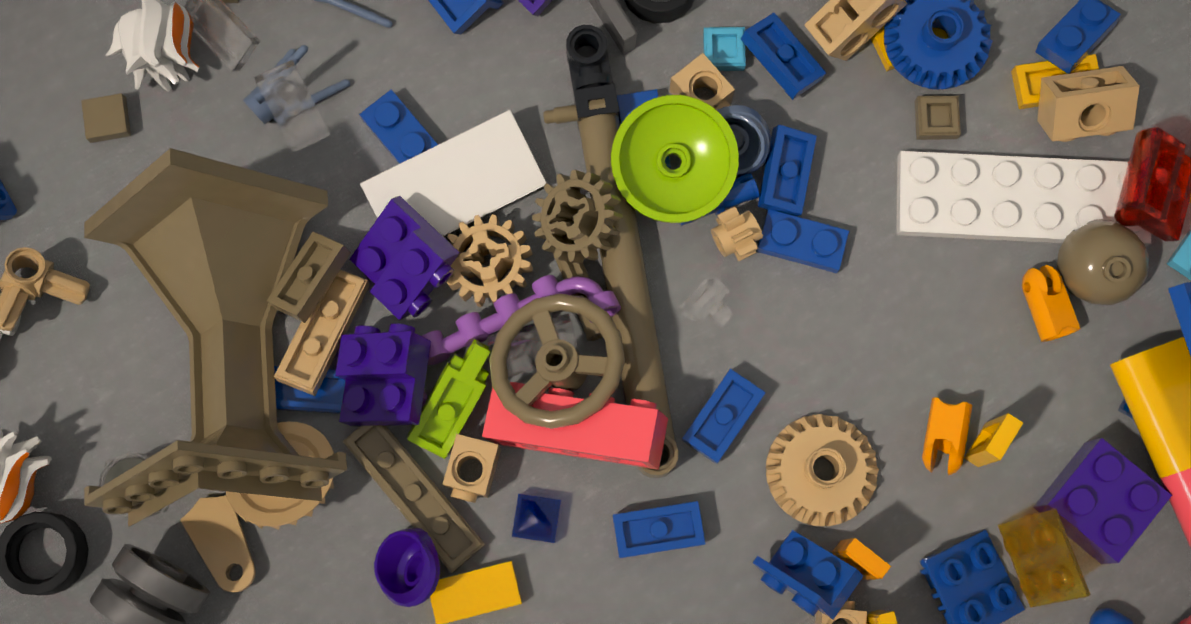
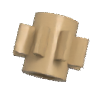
M735 206L717 214L716 222L718 226L711 229V234L720 253L724 257L734 253L738 261L755 254L758 249L755 242L762 239L763 234L754 215L749 210L739 215Z

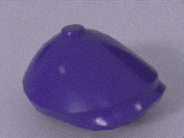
M422 528L402 529L390 534L381 543L374 561L375 576L381 590L392 603L404 607L417 606L425 602L436 589L440 575L439 557L431 537Z

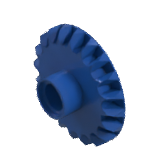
M905 0L908 4L885 24L884 46L894 68L910 82L929 89L954 88L971 80L987 61L993 42L990 38L991 24H988L985 19V10H980L975 5L974 0ZM932 28L944 30L948 35V39L937 37L933 33Z

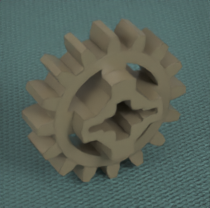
M572 170L570 177L559 173L556 175L557 186L547 183L544 185V189L548 194L546 199L536 198L535 203L542 207L541 213L532 215V220L541 222L542 227L534 232L535 237L546 239L542 249L554 253L555 259L566 262L569 260V262L583 264L584 257L595 261L598 259V248L607 251L611 249L610 243L607 241L609 235L619 236L620 231L613 227V223L623 219V214L615 212L613 207L621 199L618 196L609 194L613 185L600 180L599 175L591 172L585 174L578 170ZM580 190L589 191L593 197L587 198L586 195L580 193ZM562 236H568V239L574 240L575 244H568Z

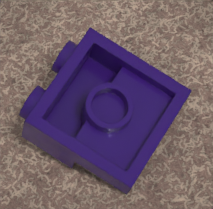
M397 196L389 201L349 260L375 284L370 293L398 320H401L409 315H412L414 318L419 316L430 305L432 299L429 297V294L434 288L443 285L453 274L454 269L451 265L460 252L401 196Z
M390 324L389 332L380 333L381 331L378 328L361 325L355 327L354 334L342 335L335 376L346 380L339 422L349 426L419 425L431 341L416 334L414 327L405 324Z

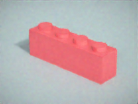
M510 382L516 393L525 385L523 383ZM492 387L482 437L502 446L659 470L668 418L656 409L657 404L653 402L631 399L630 405L614 403L615 398L610 397L600 411L581 423L550 429L526 424L506 410ZM549 388L548 394L543 393L531 406L538 409L555 411L571 408L584 399L574 398V392L569 390Z

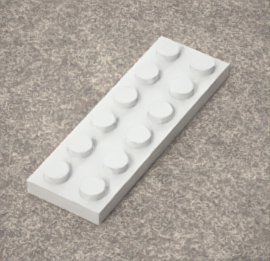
M900 151L897 156L896 235L1063 243L1067 235L1073 230L1077 231L1082 226L1087 225L1088 222L1107 220L1114 221L1131 229L1145 244V247L1151 244L1150 163Z

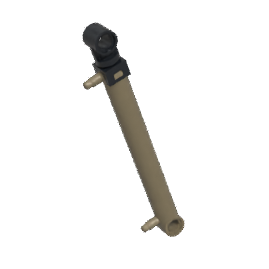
M581 25L575 27L566 39L567 63L571 76L574 105L555 107L553 110L544 111L543 117L546 124L577 121L586 173L591 172L599 175L600 180L611 183L613 187L609 194L618 196L621 199L613 207L615 212L623 214V219L613 223V227L620 231L619 236L609 235L607 241L610 243L611 249L609 251L600 249L606 291H613L621 306L620 311L611 318L622 335L625 363L621 380L625 403L630 405L631 399L653 402L657 404L656 409L668 418L663 445L668 453L667 463L660 466L659 470L637 467L643 475L649 478H662L674 469L678 460L679 450L673 430L636 212L621 195L612 174V145L620 127L616 89L612 81L605 34L593 25ZM583 46H591L597 50L590 57L580 56L576 51Z

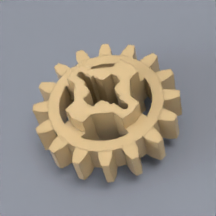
M492 214L489 222L484 224L480 216L476 215L474 216V226L470 228L464 222L459 223L462 232L459 237L454 234H448V240L460 254L451 265L454 272L447 281V284L452 291L461 288L459 296L463 301L466 302L474 295L475 303L478 307H482L486 298H491L494 303L500 298V295L514 293L512 288L515 285L524 288L527 286L522 273L532 272L533 267L530 262L524 259L529 258L533 253L530 245H522L527 240L522 230L513 234L515 226L511 220H507L500 226L497 216ZM490 236L499 237L510 245L507 246L506 243L497 244L491 240ZM472 242L468 250L464 252L466 247ZM491 254L490 266L483 267L484 256ZM507 269H511L509 274L501 281ZM463 276H468V278L477 277L483 281L484 286L475 285Z

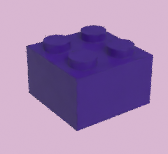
M1099 438L1083 444L1033 508L1100 564L1119 563L1172 495L1107 441Z

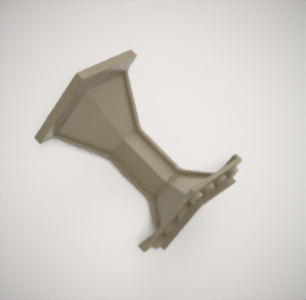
M169 148L84 222V238L117 245L128 253L187 334L189 340L192 428L190 442L177 440L102 487L90 485L85 487L84 506L101 507L106 514L128 513L129 528L198 488L322 501L321 487L328 485L329 479L347 471L346 453L337 452L325 459L299 456L278 429L272 327L277 310L267 302V299L294 260L305 225L312 217L328 206L327 190Z

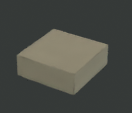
M122 93L81 100L85 136L90 143L131 136L127 99Z
M917 96L915 99L917 140L958 139L960 137L959 96Z

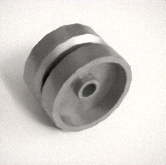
M124 544L112 563L115 573L122 580L102 579L92 594L90 603L97 611L116 624H187L184 617L177 611L185 614L198 613L210 592L201 582L175 564L139 547Z

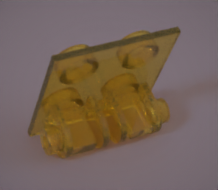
M1056 508L1038 514L1034 512L998 525L1004 547L1010 555L1020 581V587L1027 598L1030 608L1091 595Z

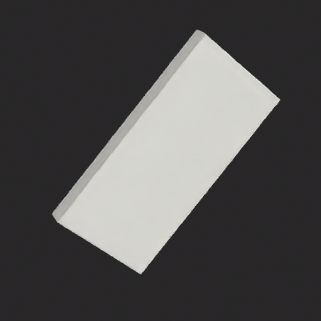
M508 110L360 183L377 218L392 198L401 196L442 236H445L459 229L460 222H464L467 225L474 221V216L479 215L481 218L543 187L546 181L511 110Z

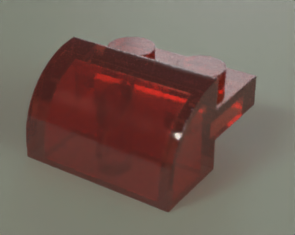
M1159 127L1144 129L1136 134L1114 217L1118 223L1125 227L1139 226L1165 242L1179 241L1191 197V158L1184 154L1185 143Z

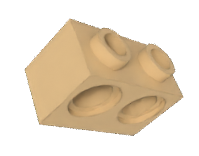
M829 0L804 26L829 56L847 61L908 3L905 0Z

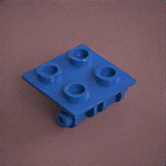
M986 530L938 554H932L920 560L923 568L919 571L921 575L924 574L930 588L936 589V592L932 593L931 596L933 599L940 598L942 604L938 605L937 609L938 611L946 610L942 614L947 624H1000L1025 610Z

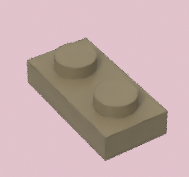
M312 232L267 299V302L274 309L306 323L351 252L343 244Z

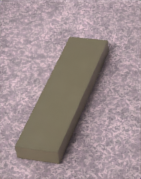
M386 425L360 426L342 441L414 528H422L428 533L436 547L439 559L451 573H454L486 545Z

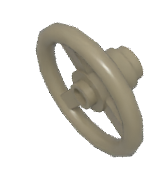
M562 293L536 298L513 312L496 334L489 359L492 387L504 408L526 424L550 429L579 424L600 411L619 386L625 363L622 335L609 313L587 298ZM557 311L577 313L594 323L605 340L607 357L581 355L571 343L561 340L550 313ZM533 320L543 345L536 355L535 364L537 372L516 393L508 379L507 358L512 341L521 329ZM587 375L603 376L591 395L571 408L548 411L531 406L550 386L574 391L583 385Z

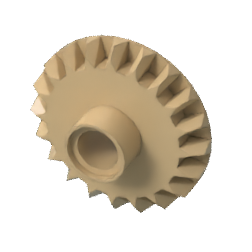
M823 414L805 416L786 426L773 441L766 461L767 483L774 500L792 518L812 526L838 525L857 516L870 503V499L877 487L876 482L879 471L875 458L876 452L869 444L867 436L862 434L854 424L842 420L839 416ZM817 458L827 459L833 465L834 473L829 481L821 480L815 475L813 465Z
M287 421L277 423L279 431L299 456L325 459L335 454L326 437L314 427L300 422ZM331 478L328 485L321 487L322 501L225 492L231 507L246 522L253 523L261 529L264 526H270L279 530L281 525L292 524L296 526L297 520L304 516L312 517L313 509L319 504H325V496L329 489H334L333 478Z

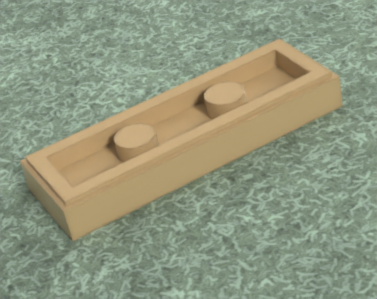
M343 270L338 272L306 323H300L274 375L276 381L316 396L340 347L341 336L347 333L370 286L368 280Z

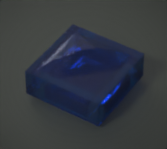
M518 494L512 537L555 544L561 500Z

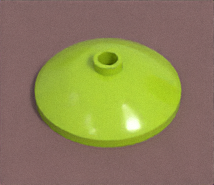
M666 95L653 98L641 104L622 122L612 145V174L621 195L636 211L660 222H689L710 213L729 194L738 172V146L728 122L712 106L689 96ZM672 154L677 155L681 160L680 167L675 170L669 169L665 163L666 157Z

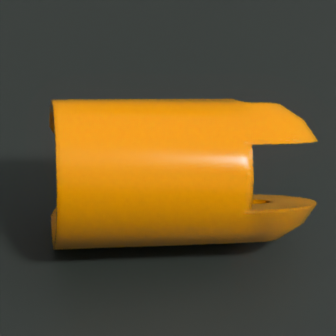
M1044 265L1039 270L1036 268L1028 269L1022 278L1021 286L1041 342L1058 339L1079 331L1081 328L1060 273L1049 265Z
M932 398L922 454L923 463L931 473L935 467L938 450L949 454L948 476L956 473L961 468L965 454L972 404L961 402L953 405L944 403L939 398Z

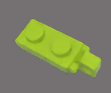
M474 339L463 358L454 354L450 363L447 362L421 409L419 425H412L407 434L408 441L444 459L447 457L454 444L456 434L461 432L486 387L485 381L489 372L482 369V366L491 352L489 346Z

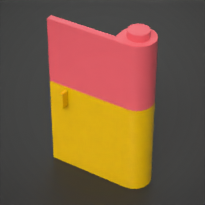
M1181 337L1110 364V367L1162 485L1172 495L1169 501L1191 548V356L1185 338Z

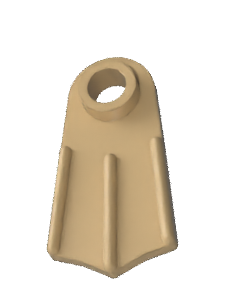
M226 495L199 498L193 508L180 521L219 587L231 593L242 592L254 581L256 570L238 514L231 507ZM235 565H240L243 569L241 578L236 581L231 580L229 575L231 568Z

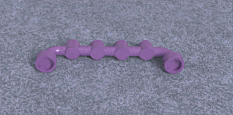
M547 275L537 279L532 284L535 294L519 301L517 294L512 293L497 299L493 304L497 312L484 319H481L478 312H471L461 316L456 320L459 331L445 338L439 330L424 334L422 337L431 341L428 365L439 364L447 360L451 353L465 346L469 347L474 339L481 343L484 342L490 334L502 328L513 312L536 298L559 293L567 295L581 293L607 311L610 317L617 314L621 306L613 291H603L598 283L587 277L575 276L557 282L554 275ZM425 390L423 395L422 407L424 406L428 398Z

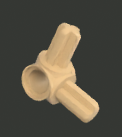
M22 247L15 249L6 257L5 271L0 279V288L3 289L0 295V330L12 331L27 300H35L36 297L40 298L43 293L81 305L88 296L90 284L85 280L54 270V262L45 260L41 253L33 248ZM25 267L32 268L37 272L30 278H21L15 275L17 270Z

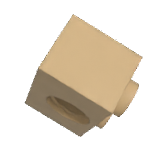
M1123 66L1042 77L1037 121L1051 141L1068 142L1079 137L1093 135L1109 136L1116 132L1133 130L1140 85Z

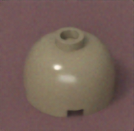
M1094 220L1088 222L1087 225L1082 226L1077 231L1073 230L1066 236L1058 252L1057 269L1067 289L1072 295L1090 304L1114 305L1126 301L1140 290L1148 276L1149 257L1145 244L1131 229L1114 221Z

